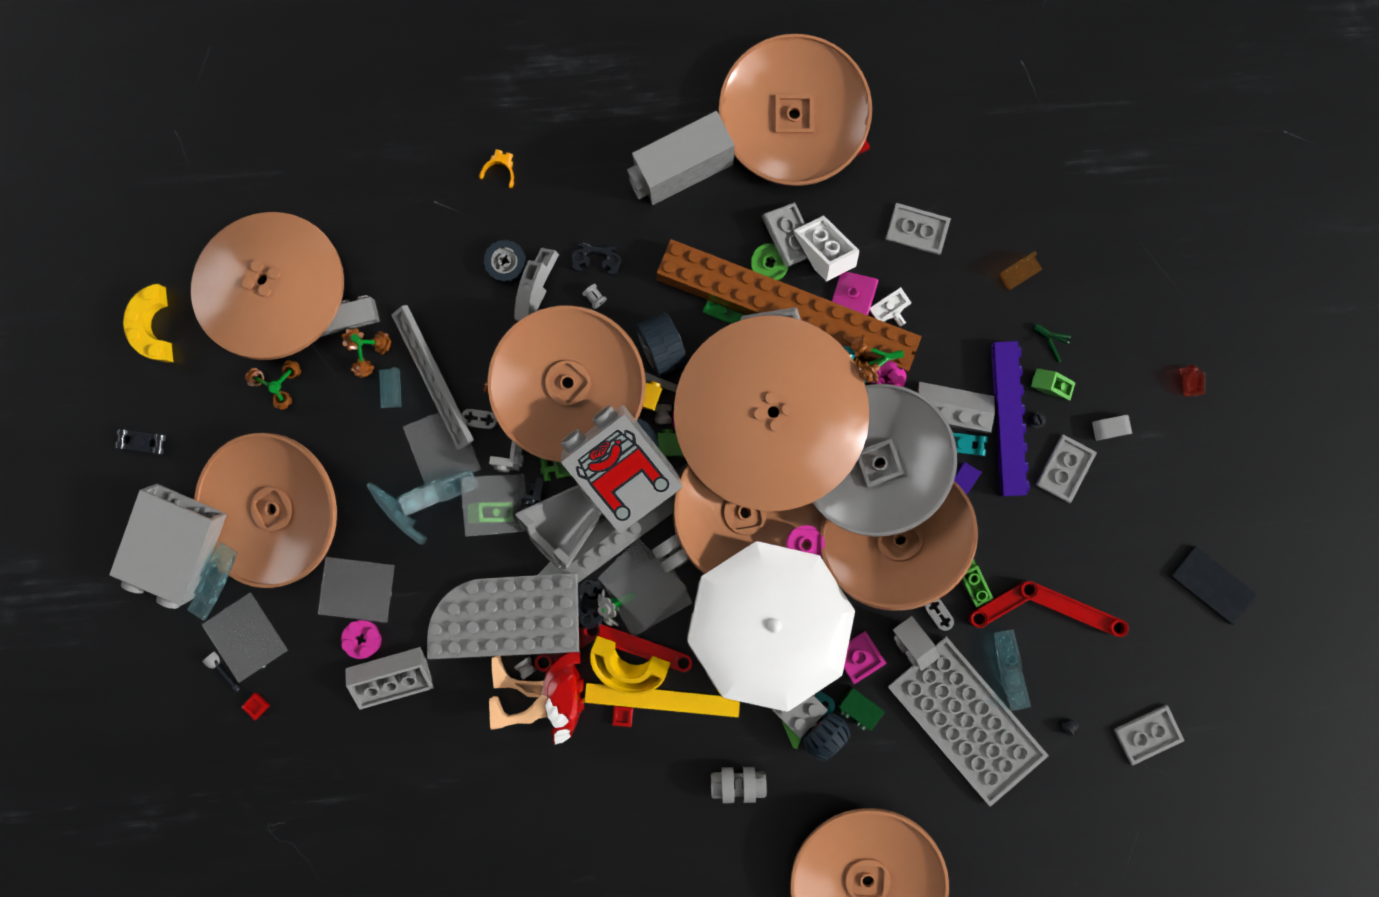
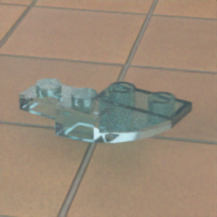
M469 469L414 488L413 491L401 495L397 499L404 515L407 516L440 501H447L478 488L472 470Z
M1014 629L994 633L1002 683L1007 694L1010 711L1030 708L1031 704L1022 672L1023 666Z

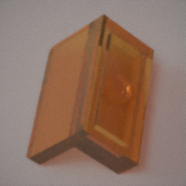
M1036 251L999 274L1008 290L1013 289L1043 270L1035 258L1037 255Z

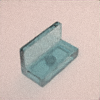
M392 367V369L379 370L381 408H400V369Z

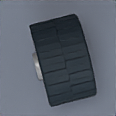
M664 312L635 325L642 351L656 377L659 378L687 365L688 360L682 340L667 313Z

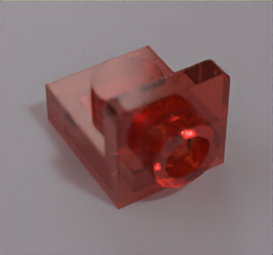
M1195 365L1181 368L1183 395L1187 397L1205 394V372Z

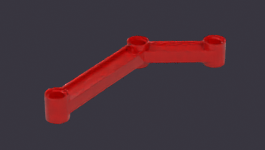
M1022 581L993 600L972 610L968 615V622L972 626L982 628L1019 605L1031 600L1113 636L1123 637L1129 630L1128 624L1124 620L1032 581ZM1027 584L1032 587V592L1029 595L1024 593V587ZM980 613L982 615V621L979 624H976L974 622V616ZM1116 623L1121 625V630L1118 633L1114 631Z
M601 624L600 627H597L598 633L596 635L589 634L588 630L584 629L583 626L579 628V649L596 640L597 636L616 642L615 648L650 660L654 656L670 662V668L680 672H687L692 667L690 655L613 627ZM565 653L540 654L535 660V666L539 671L545 672ZM541 657H546L549 660L548 667L540 665ZM680 658H687L689 665L685 668L680 667L678 664Z

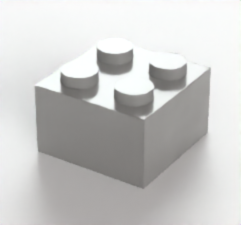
M912 616L893 629L896 635L894 640L903 653L905 652L914 668L918 666L922 671L940 658L936 646Z

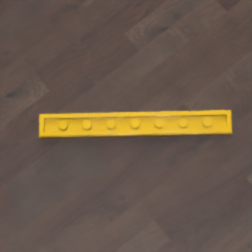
M586 683L585 703L739 717L740 701L723 698L721 695L659 689L646 694L629 695L617 692L605 684Z

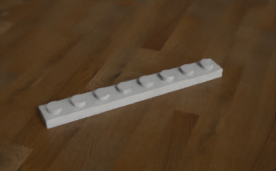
M407 305L401 306L392 314V317L457 450L462 449L474 441L412 313Z

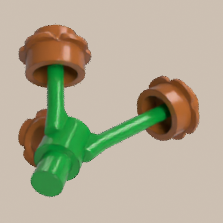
M287 360L282 368L283 375L281 378L271 382L264 380L262 371L257 368L250 369L245 375V380L249 386L266 385L270 392L275 393L273 396L275 408L283 410L291 404L292 398L289 397V394L279 390L281 389V383L287 377L294 378L301 374L300 366L297 362Z

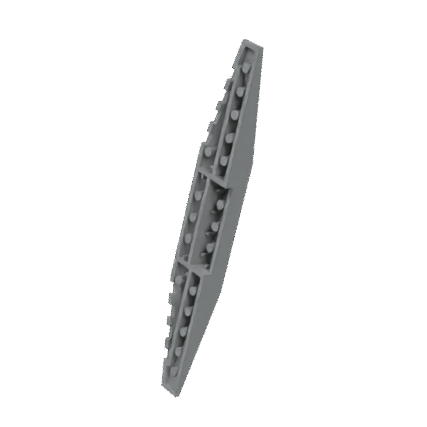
M688 463L675 469L680 476ZM674 494L621 534L604 516L598 521L567 569L563 570V566L558 568L550 561L538 575L578 574L579 583L673 514Z

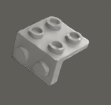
M512 440L510 459L490 456L489 464L494 466L495 470L502 473H509L510 470L519 471L524 462V456L521 455L522 448Z

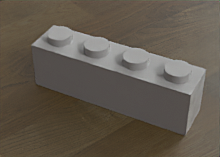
M365 295L358 297L356 301H341L335 318L320 337L380 322L375 300Z

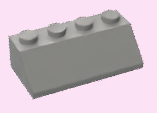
M923 382L918 383L917 393L924 396L939 409L950 427L985 434L991 433L995 414L994 396Z
M420 647L346 668V687L359 710L434 688L427 660Z

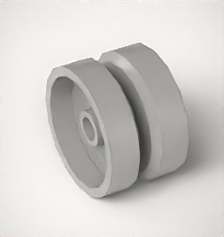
M676 534L652 550L656 559H661L667 554L670 556L661 564L666 573L675 567L679 568L689 561Z

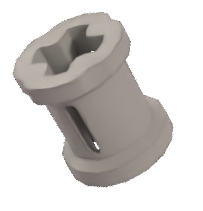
M596 284L591 285L582 293L591 302L593 309L598 308L607 300L596 289Z

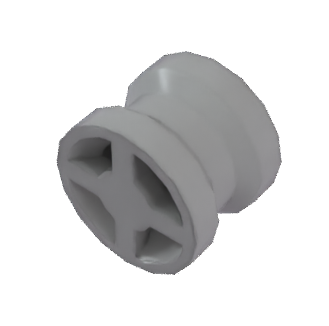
M530 656L514 666L515 670L520 672L522 680L538 670L533 665Z

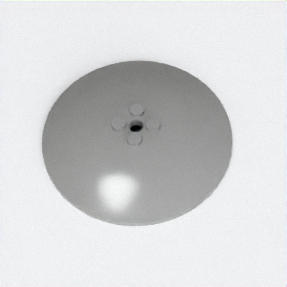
M871 384L865 386L869 403V425L862 452L845 479L828 494L814 501L813 504L829 521L844 530L864 536H890L918 526L931 517L942 505L951 490L956 475L957 449L947 420L932 402L921 394L901 386ZM878 459L885 460V465L882 468L875 467V462Z

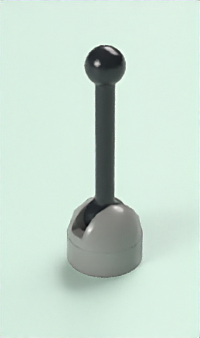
M215 651L202 661L206 667L216 668L231 685L233 692H239L240 687L235 685L220 668V658Z

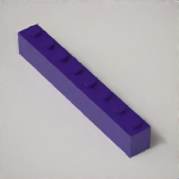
M1018 341L995 342L991 345L1000 497L1027 495L1030 484L1029 480H1026V472H1028V461H1025L1027 442L1024 441L1023 435L1026 433V424L1022 418V415L1025 414V405L1021 402V396L1024 394L1023 384H1020V377L1023 374L1022 365H1019L1021 347L1018 346Z

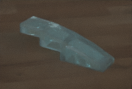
M368 483V489L386 515L405 534L417 543L424 544L427 537L412 528L416 521L400 511L404 504L375 484Z
M220 542L200 575L203 578L194 591L196 596L187 609L202 620L207 619L215 605L237 555V552L226 544Z

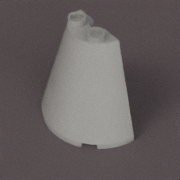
M579 484L515 514L524 531L527 530L530 536L529 539L555 566L558 568L563 566V570L569 567L603 515Z

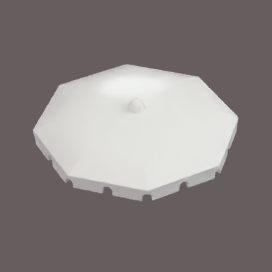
M756 541L701 576L687 642L723 698L788 712L842 676L855 610L820 555Z

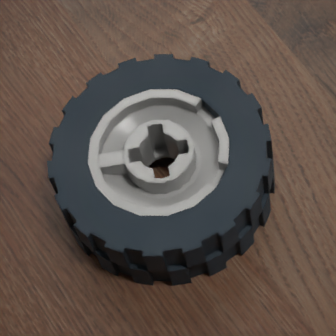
M499 240L487 248L483 262L490 277L495 281H499V283L506 284L515 282L518 278L522 277L527 265V258L518 244H515L513 241ZM508 259L509 264L506 263L503 265L502 260Z

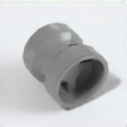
M656 405L653 412L657 414L653 418V425L672 424V418L668 414L672 411V405Z

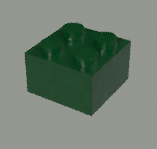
M851 685L846 688L836 702L839 707L838 711L848 719L853 717V722L864 731L866 728L872 731L885 713L882 708Z

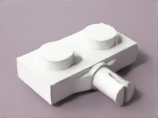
M899 288L872 306L870 313L874 318L883 322L894 318L899 327H901L906 322L900 313L911 304V301L902 288Z

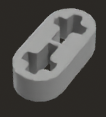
M466 409L462 412V417L467 426L493 429L498 424L492 412L476 409ZM472 412V415L478 417V420H471V423H468L465 417ZM491 415L494 422L487 426V423L481 421V418H488Z
M940 599L934 601V603H938L936 606L939 611L938 613L934 609H929L930 603L924 606L926 612L939 629L947 631L953 627L954 619ZM939 615L949 618L948 626L940 625L942 620Z

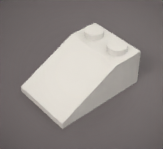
M825 216L794 230V235L813 268L825 281L856 267L859 250Z

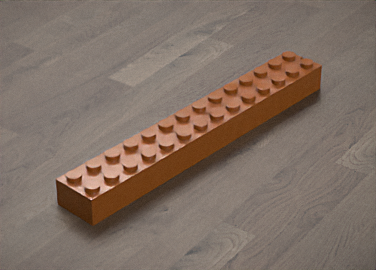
M672 239L669 242L656 275V280L744 315L797 307L802 321L825 331L838 341L842 347L851 348L853 339L865 334L867 336V344L872 345V348L885 353L903 350V358L889 361L898 364L897 368L900 370L903 368L906 374L910 370L914 354L922 337ZM864 351L858 357L863 361L868 360L870 362L883 356L874 352Z

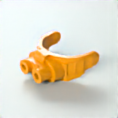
M496 149L490 161L483 166L479 178L483 179L485 171L490 166L496 164L503 165L510 171L511 181L509 188H513L514 173L512 171L513 162L511 161L513 154L507 152L502 154L501 150Z

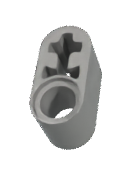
M1128 415L1092 422L1096 441L1132 434Z

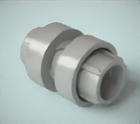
M722 767V772L711 774L712 798L722 799V803H734V797H744V803H756V798L766 797V773L764 771L755 772V767H743V773H734L733 767Z

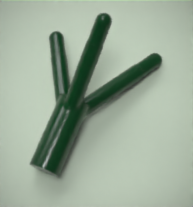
M1037 324L1034 331L1047 338L1057 362L1060 363L1061 359L1051 338L1069 344L1070 341L1064 338L1070 339L1071 335L1052 333Z

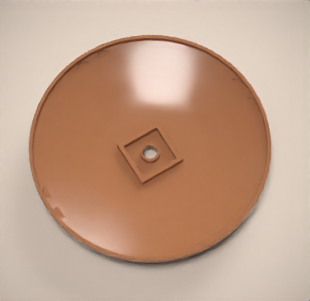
M757 316L743 319L719 330L709 337L693 354L681 375L676 390L674 402L675 431L682 454L695 475L714 493L727 501L749 509L761 511L790 510L822 498L836 488L852 470L862 452L867 437L869 425L868 395L865 383L854 360L842 345L828 333L810 323L791 317ZM770 407L778 409L779 414L776 418H771L768 415Z

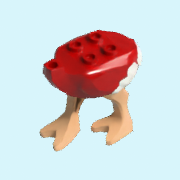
M581 652L565 653L560 656L547 670L544 681H525L511 678L504 667L501 657H492L494 688H514L527 697H537L538 699L526 711L508 715L504 712L498 696H493L489 699L491 730L517 723L531 724L539 718L548 717L553 725L551 735L553 736L552 742L554 745L563 743L570 738L575 730L580 713L584 710V698H580V692L584 689V681L580 679V673L575 664L581 663Z

